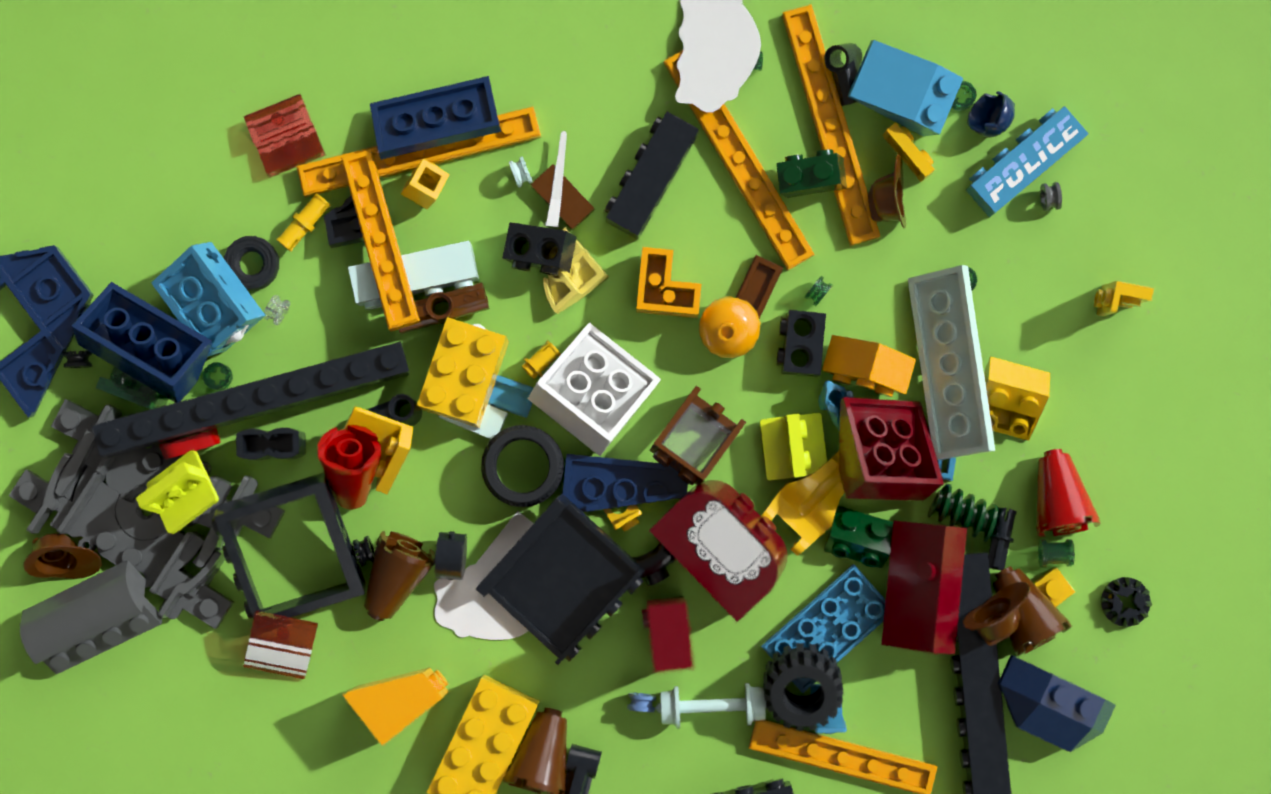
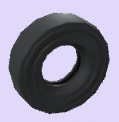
M244 236L235 240L227 248L224 255V260L247 291H257L269 286L279 271V256L275 248L267 240L257 236ZM248 252H256L263 259L262 269L254 275L245 274L240 267L241 258Z

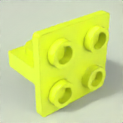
M821 413L791 414L785 417L767 418L760 421L767 480L805 477L816 472L827 462Z
M190 450L147 482L146 491L136 497L141 509L160 515L167 532L170 534L178 532L219 501V497L198 453L194 450Z

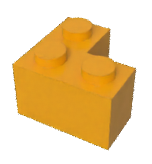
M642 247L637 312L698 318L702 284L671 281L673 250Z
M832 335L822 370L832 374L833 381L850 385L851 380L857 381L856 385L872 390L875 388V393L893 397L894 392L906 395L916 359L880 343Z

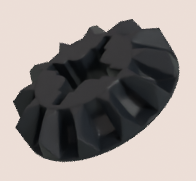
M1117 578L1111 581L1102 593L1101 607L1103 613L1112 623L1118 626L1130 627L1139 625L1140 622L1148 617V612L1152 606L1149 595L1150 591L1141 581L1134 578ZM1130 594H1133L1131 602L1135 604L1134 606L1137 609L1125 608L1123 611L1121 608L1123 603L1116 595L1128 597Z

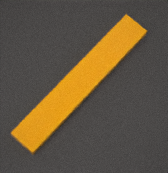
M369 149L342 157L343 168L388 328L391 332L418 324L420 319L372 151Z
M768 720L755 721L748 746L751 750L917 794H931L938 767L927 762L810 731H797L795 727H790L789 729L784 727L783 724Z

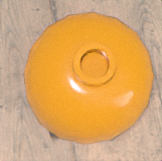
M725 296L714 300L706 307L700 318L699 334L703 344L711 353L721 358L733 359L745 355L755 346L760 336L761 322L757 311L749 302Z

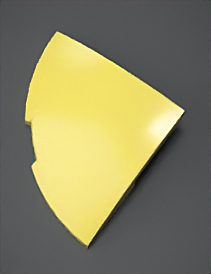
M576 239L570 273L559 271L558 276L548 275V278H543V285L550 306L558 314L582 299L609 276ZM557 246L550 250L549 259H553L558 252Z

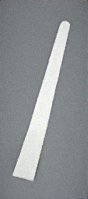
M562 131L560 135L546 226L558 227L567 138L565 131Z

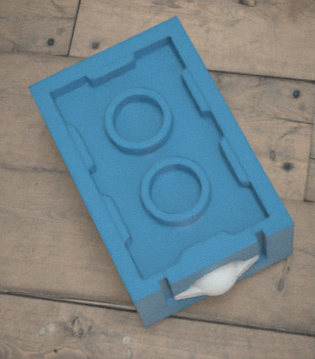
M212 242L191 245L151 282L179 322L212 340L208 356L225 352L235 342L240 341L244 334L266 316Z

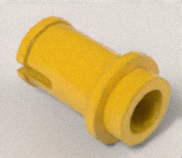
M547 340L530 359H524L525 363L522 365V368L533 379L537 376L542 377V372L561 353Z

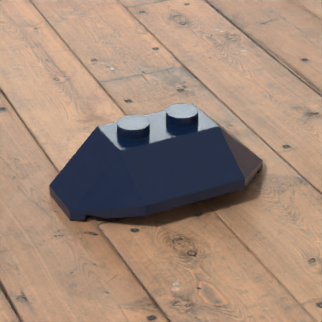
M1010 655L998 681L999 688L1003 692L1015 726L1068 752L1074 751L1103 734L1116 706L1104 698L1013 655Z

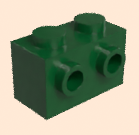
M820 150L815 152V157L803 158V155H791L785 157V162L776 163L780 194L786 198L847 189L844 158L838 153H833V150Z

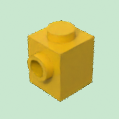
M422 159L413 170L401 195L428 209L437 200L450 174L443 171L437 165Z

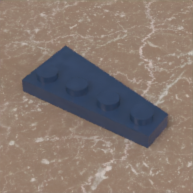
M574 454L566 455L563 494L582 512L682 498L687 494L688 484L678 476L679 472L670 465L665 467L653 462Z

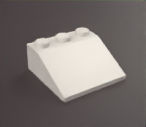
M589 322L536 383L528 400L601 456L661 379Z

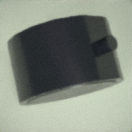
M454 531L449 533L439 532L435 555V578L463 580L467 557V534L455 533Z

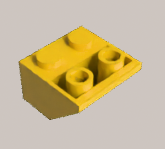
M990 356L984 371L992 431L1029 441L1049 399L1050 373Z

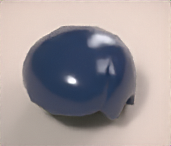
M1000 91L996 92L997 96L987 93L983 94L969 112L968 126L984 137L999 136L1010 127L1015 117V103L1008 95Z

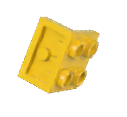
M354 407L344 429H347V425H358L368 428L377 435L378 442L381 445V457L374 476L378 478L376 491L388 494L410 451L413 427L368 410Z

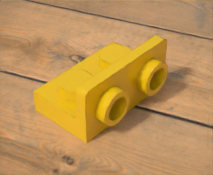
M1119 281L1104 284L1101 289L1097 290L1094 298V307L1098 308L1097 315L1117 313L1118 306L1124 308L1140 307L1141 303L1152 301L1154 288Z

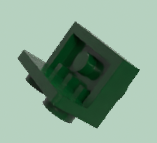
M837 506L824 551L838 558H848L861 562L868 567L883 568L891 552L893 522Z

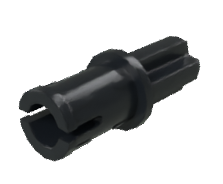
M998 507V518L993 533L990 536L991 543L988 553L989 568L999 571L1005 569L1009 545L1014 541L1011 535L1015 515L1017 514V511L1009 509L1006 521H1004L1007 508Z

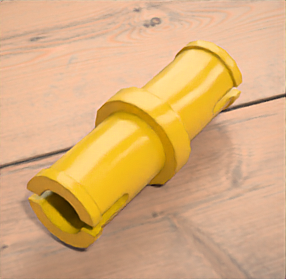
M315 193L314 197L299 214L296 212L292 216L294 220L276 240L292 252L307 232L311 233L315 229L313 225L331 205L319 194Z

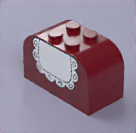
M707 480L701 485H695L649 531L738 622L774 588L786 567L787 549L784 541L775 531L776 526L766 516L761 517L753 509L755 507L754 503L748 496L743 493L739 494L732 486L725 482Z

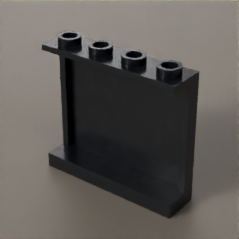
M561 494L475 589L483 597L488 594L491 595L558 657L555 663L559 665L564 658L570 662L582 649L578 643L585 636L590 640L602 627L598 621L605 614L611 617L623 603L619 598L626 591L632 594L642 584L643 580L640 576L645 569L564 494Z

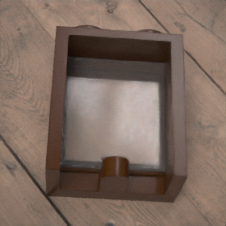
M695 386L649 450L653 453V458L659 464L665 467L670 465L679 472L678 476L689 485H701L746 424V421L743 419L738 424L734 423L722 414L725 408L721 404L715 402L711 406L697 396L701 390L698 386Z

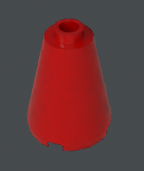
M347 425V429L337 431V427L330 429L321 437L318 443V459L337 503L345 509H358L368 499L381 457V445L378 442L377 435L366 427Z
M1062 449L1044 452V457L1038 461L1036 525L1038 536L1046 537L1045 531H1053L1054 537L1089 530L1088 524L1092 522L1095 527H1098L1100 525L1099 516L1070 454L1063 453Z

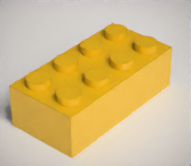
M484 674L427 793L496 794L540 701Z

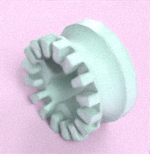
M523 156L519 157V161L516 163L509 161L518 187H522V183L525 181L533 182Z

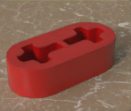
M215 428L159 445L163 459H169L184 455L190 450L197 451L221 443L218 430Z

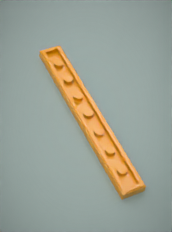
M812 4L782 12L783 22L821 150H833V153H838L844 158L847 189L835 190L834 194L849 244L853 246L880 238L877 222L871 218L868 192L832 72L825 65L824 56L826 51Z
M683 50L664 61L666 69L678 88L681 78L677 62ZM688 104L787 271L815 255L726 105L723 104L714 112H704L695 105Z
M534 107L498 115L501 132L382 160L377 146L296 166L303 195L308 197L315 193L320 194L348 187L341 158L369 149L372 151L379 178H384L414 170L422 159L433 164H439L541 138Z

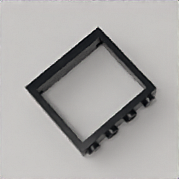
M324 472L217 505L214 518L211 519L215 534L222 536L225 544L222 546L224 558L228 564L232 563L236 572L233 574L235 586L238 591L243 590L246 601H244L246 614L249 619H254L257 628L365 594L366 581L333 491ZM315 495L347 582L263 608L230 520Z

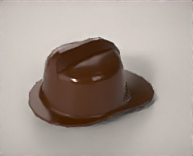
M898 154L895 161V171L877 179L871 185L868 193V203L873 221H900L902 227L906 228V216L903 205V163L901 155Z
M53 533L33 540L32 552L25 558L23 565L24 570L29 575L37 578L77 579L86 578L97 573L102 566V562L96 552L88 548L78 547L67 535Z
M1017 582L1001 589L964 618L963 624L965 628L976 630L989 646H993L1009 637L1018 628L1020 621L1019 607L1030 594L1029 585L1025 582Z

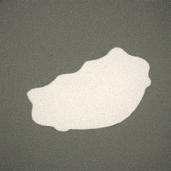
M680 0L684 18L679 29V37L683 42L684 49L677 62L681 80L675 97L679 103L693 104L704 112H714L726 101L733 100L738 96L739 88L745 83L754 69L761 49L759 31L749 11L742 5V0Z
M509 550L502 551L490 564L470 565L465 570L463 580L440 578L434 583V589L438 598L434 616L441 626L454 630L455 634L462 638L470 635L488 640L512 639L528 632L491 595L488 594L483 597L475 589Z

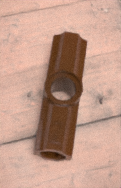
M483 283L446 293L436 292L430 295L429 298L415 301L420 323L401 328L399 333L404 334L436 324L443 325L447 317L457 319L489 310V302ZM438 303H449L448 311L445 314L436 315L434 313L435 306Z

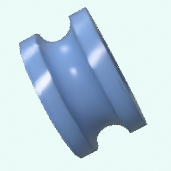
M629 693L631 703L628 704L627 709L639 712H655V707L652 706V702L656 700L655 695Z

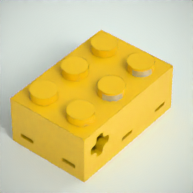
M447 317L417 406L423 411L480 428L496 377L499 374L509 344L507 337L486 330L481 324L470 325Z

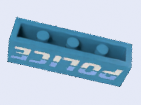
M1065 106L1058 112L1052 108L1039 119L1042 125L1033 132L1028 128L1016 139L1019 144L1012 151H1009L1006 147L992 159L995 162L993 167L988 171L982 167L969 178L972 184L966 191L989 218L1089 134Z

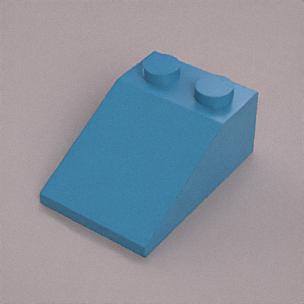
M871 40L847 97L921 136L940 135L963 78L936 63Z

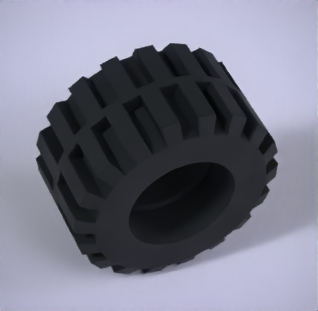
M796 643V648L791 649L790 645L783 647L784 653L781 654L777 651L773 655V662L768 661L766 672H764V701H766L768 712H773V718L777 722L783 720L784 727L790 729L792 725H795L797 731H803V727L809 726L810 731L817 729L816 724L819 723L825 726L829 723L828 717L835 718L838 714L837 707L841 708L843 703L842 676L840 667H837V661L833 656L829 658L828 651L824 648L817 651V646L814 644H809V648L803 647V643ZM801 677L814 679L821 685L815 693L807 696L794 695L785 688L792 680Z

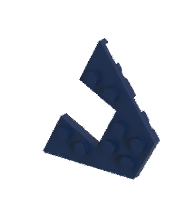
M55 245L0 256V290L7 285L41 330L0 361L1 382L27 417L30 418L35 416L64 357L63 352L67 351L74 337L71 326L88 308L94 296L61 250Z

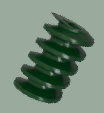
M945 484L936 494L930 506L928 518L935 511L938 512V522L940 523L948 516L950 517L949 526L954 527L959 521L961 522V528L968 529L973 527L972 537L974 538L981 531L984 532L983 542L986 543L992 535L997 522L998 506L991 504L986 509V500L979 499L975 503V496L973 494H968L963 499L964 493L962 489H957L952 493V485Z

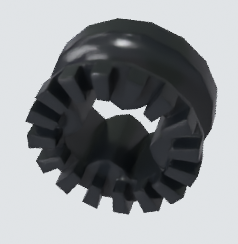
M76 351L63 352V356L67 358L64 368L92 367V363L89 362V356L92 353L89 351H78V354Z
M365 536L363 541L353 540L354 550H357L355 554L359 553L356 557L361 567L365 566L367 561L373 563L375 549L370 537Z

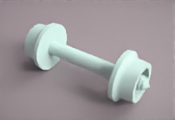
M745 683V698L679 701L678 686H674V689L671 691L660 692L661 703H658L655 707L661 713L662 724L675 725L677 729L680 728V713L746 711L747 725H751L754 721L765 720L766 701H764V688L751 687L749 683Z

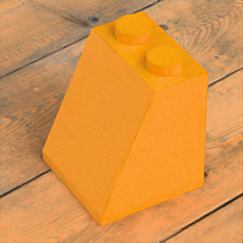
M429 667L358 685L343 696L383 746L441 700L449 692L446 688L449 683L439 670L433 672Z

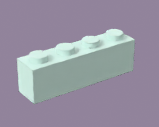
M470 241L401 255L412 295L425 292V296H430L436 292H443V288L455 286V290L471 286L474 281L479 280ZM370 262L348 267L355 303L359 306H365V310L382 307Z

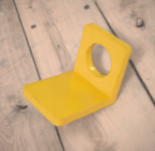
M629 505L622 514H616L610 508L603 509L615 530L621 527L625 532L640 523L637 517L642 513L637 505Z

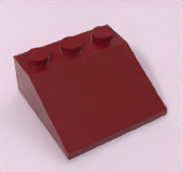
M843 397L840 400L839 473L846 499L924 501L944 485L921 402Z

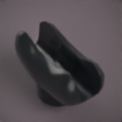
M661 543L644 555L632 557L645 569L640 578L645 579L647 586L654 585L668 578L670 574L666 567L676 560Z

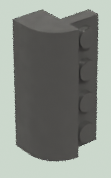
M126 560L23 610L20 622V636L27 654L35 664L43 661L57 675L161 625L162 618L158 616L159 612L144 597L146 579Z

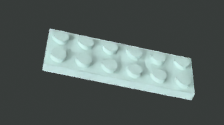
M960 265L908 278L930 435L937 460L995 451L968 266Z

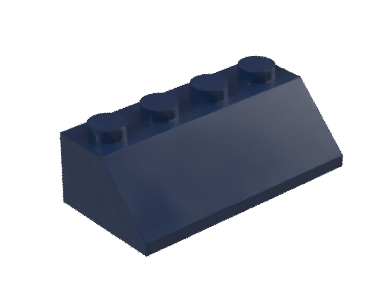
M113 282L102 291L71 326L79 346L175 403L182 401L197 383L212 346V340Z

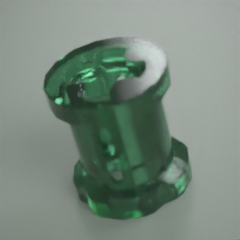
M1066 539L1065 542L1047 543L1046 540H1039L1038 562L1040 567H1046L1047 564H1065L1067 567L1074 565L1075 552L1072 539Z

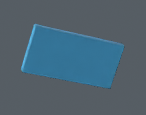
M852 564L763 643L761 647L773 659V655L777 651L781 654L784 653L783 647L790 645L791 649L796 648V643H803V647L809 648V644H814L817 646V651L824 648L828 651L829 658L833 656L838 663L884 621L886 600L860 570ZM807 677L792 680L802 693L816 682L814 679Z

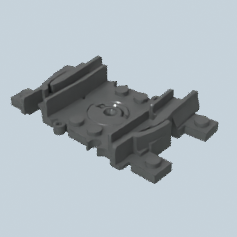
M65 399L51 427L78 440L72 451L73 454L65 453L49 482L31 470H25L9 494L11 498L36 513L27 531L31 534L39 533L52 511H58L50 523L52 527L57 529L58 533L69 534L72 537L82 536L83 539L79 541L78 547L86 548V543L88 542V549L95 551L97 547L98 554L113 564L118 565L128 560L139 572L144 574L146 579L145 588L151 587L149 592L165 599L159 608V617L176 619L182 610L185 609L212 628H218L234 602L209 586L225 561L222 550L224 542L221 535L217 536L215 534L211 519L214 518L217 505L230 502L226 498L232 488L231 482L219 476L209 477L219 497V501L186 525L192 527L198 523L211 528L207 537L198 532H187L185 534L181 530L175 534H170L167 532L159 514L152 512L151 515L146 516L143 513L136 497L146 491L147 482L181 457L163 459L159 444L107 459L100 457L92 425L121 418V410L112 405H105L100 415H97ZM202 461L209 475L212 470L211 465L208 462ZM244 476L231 501L254 494L258 486L257 480L250 476ZM275 506L230 520L236 536L239 535L244 525L267 538H272L285 510ZM199 553L192 563L203 569L196 576H193L185 571L184 568Z

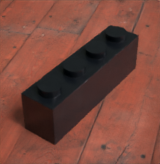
M668 111L663 119L659 116L656 118L649 132L653 134L648 145L642 143L634 158L638 161L633 171L628 169L619 184L623 189L617 198L611 197L604 210L608 214L606 216L607 223L639 240L699 134L698 128Z

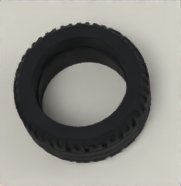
M517 425L500 431L490 440L482 456L481 471L485 485L497 499L511 506L529 507L547 500L557 490L563 477L564 461L559 446L546 432L533 426ZM517 440L533 441L543 448L548 457L549 472L547 478L540 487L531 492L519 493L512 491L498 477L496 468L498 456L503 448L511 442Z

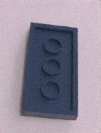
M489 76L370 103L377 148L381 160L501 132Z

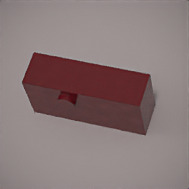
M894 520L881 645L935 654H955L967 528Z
M685 597L647 600V609H642L643 627L650 628L654 672L693 669L694 664Z

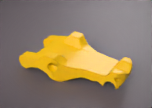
M839 450L813 474L786 483L761 515V517L766 516L772 521L776 514H778L801 536L790 549L796 556L805 551L832 526L837 506L844 494L839 473Z

